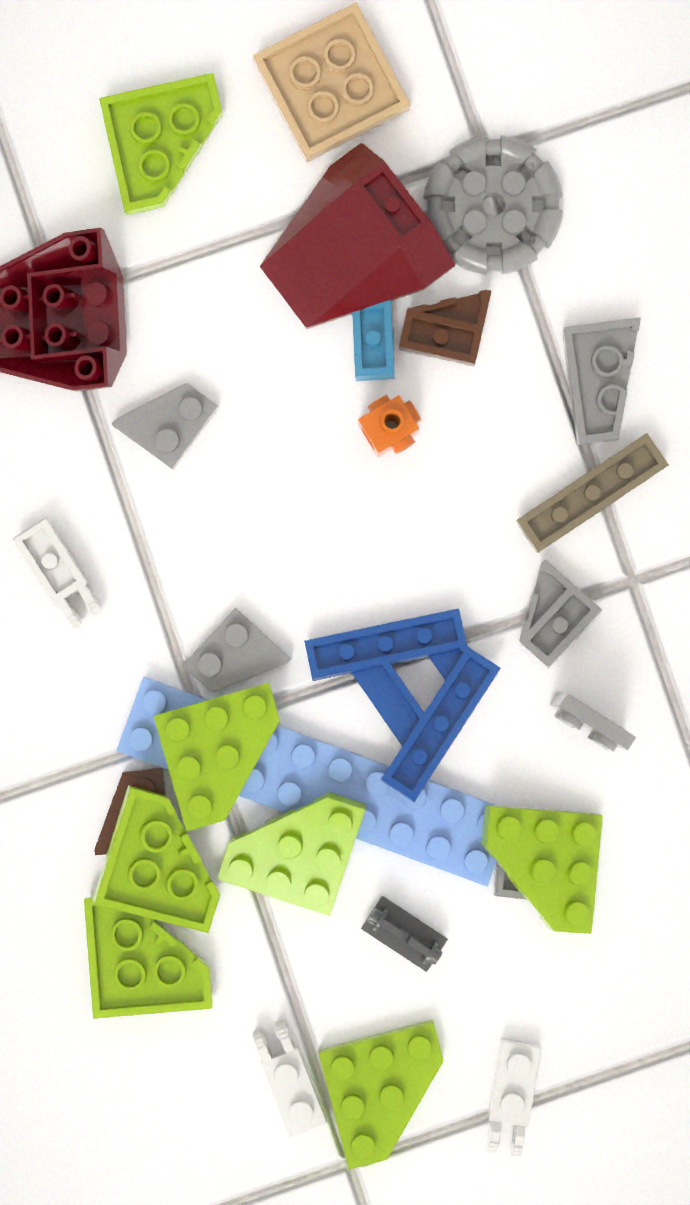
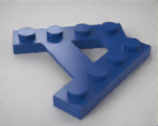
M459 608L304 641L312 681L351 673L402 747L384 773L381 781L414 803L501 670V667L467 646ZM429 657L445 682L425 712L392 667L393 664Z

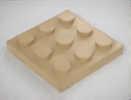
M357 2L252 55L253 62L306 163L410 110V103Z

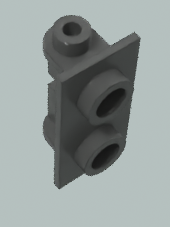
M383 895L361 927V930L425 972L429 970L432 964L435 965L439 961L443 953L441 950L448 941L447 937Z

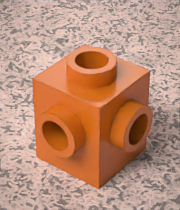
M388 395L377 399L367 407L370 412L358 419V426L377 458L392 449L395 454H399L415 444L416 441L413 437L418 434L419 427L417 423L421 421L412 402L409 400L404 403L400 395L391 400ZM387 421H394L398 427L390 429L385 423Z

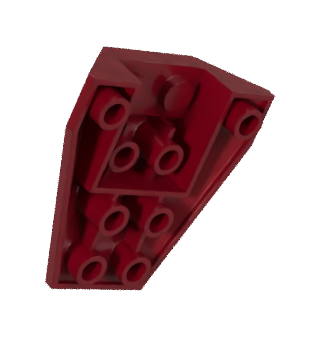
M362 142L329 166L260 265V269L306 329L352 315V312L358 310L361 312L367 307L388 300L393 301L423 291L455 267V263L433 223L387 163Z
M100 227L65 232L1 265L0 373L75 392L112 388L127 355L123 275L105 230Z

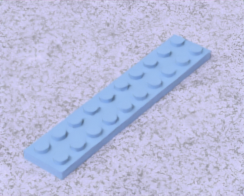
M143 677L116 751L169 770L154 716L207 701L208 699ZM279 725L239 794L240 797L284 813L292 809H299L328 792L367 804L356 839L487 887L497 862L482 846L485 804H496L430 780L414 803L381 781L389 765Z

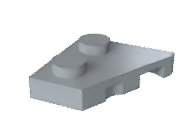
M185 383L115 419L111 425L174 470L217 412L219 406L191 385Z
M545 559L539 569L538 579L531 597L519 643L549 669L602 612V609Z
M234 608L182 666L210 692H214L287 664L291 658L237 608Z

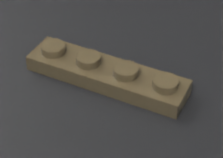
M646 433L515 522L535 552L539 553L662 471L669 464L649 434Z

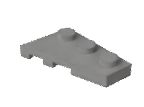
M641 317L563 327L562 329L577 446L619 439L627 396V385L630 369L633 364L634 348Z

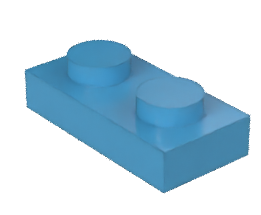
M391 300L367 307L361 312L360 310L352 312L356 381L395 379Z

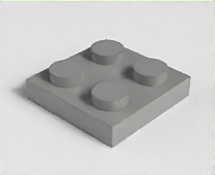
M557 692L549 704L557 709L554 715L555 718L573 729L580 730L582 726L591 731L587 738L606 750L614 752L616 748L628 751L637 738L569 693Z

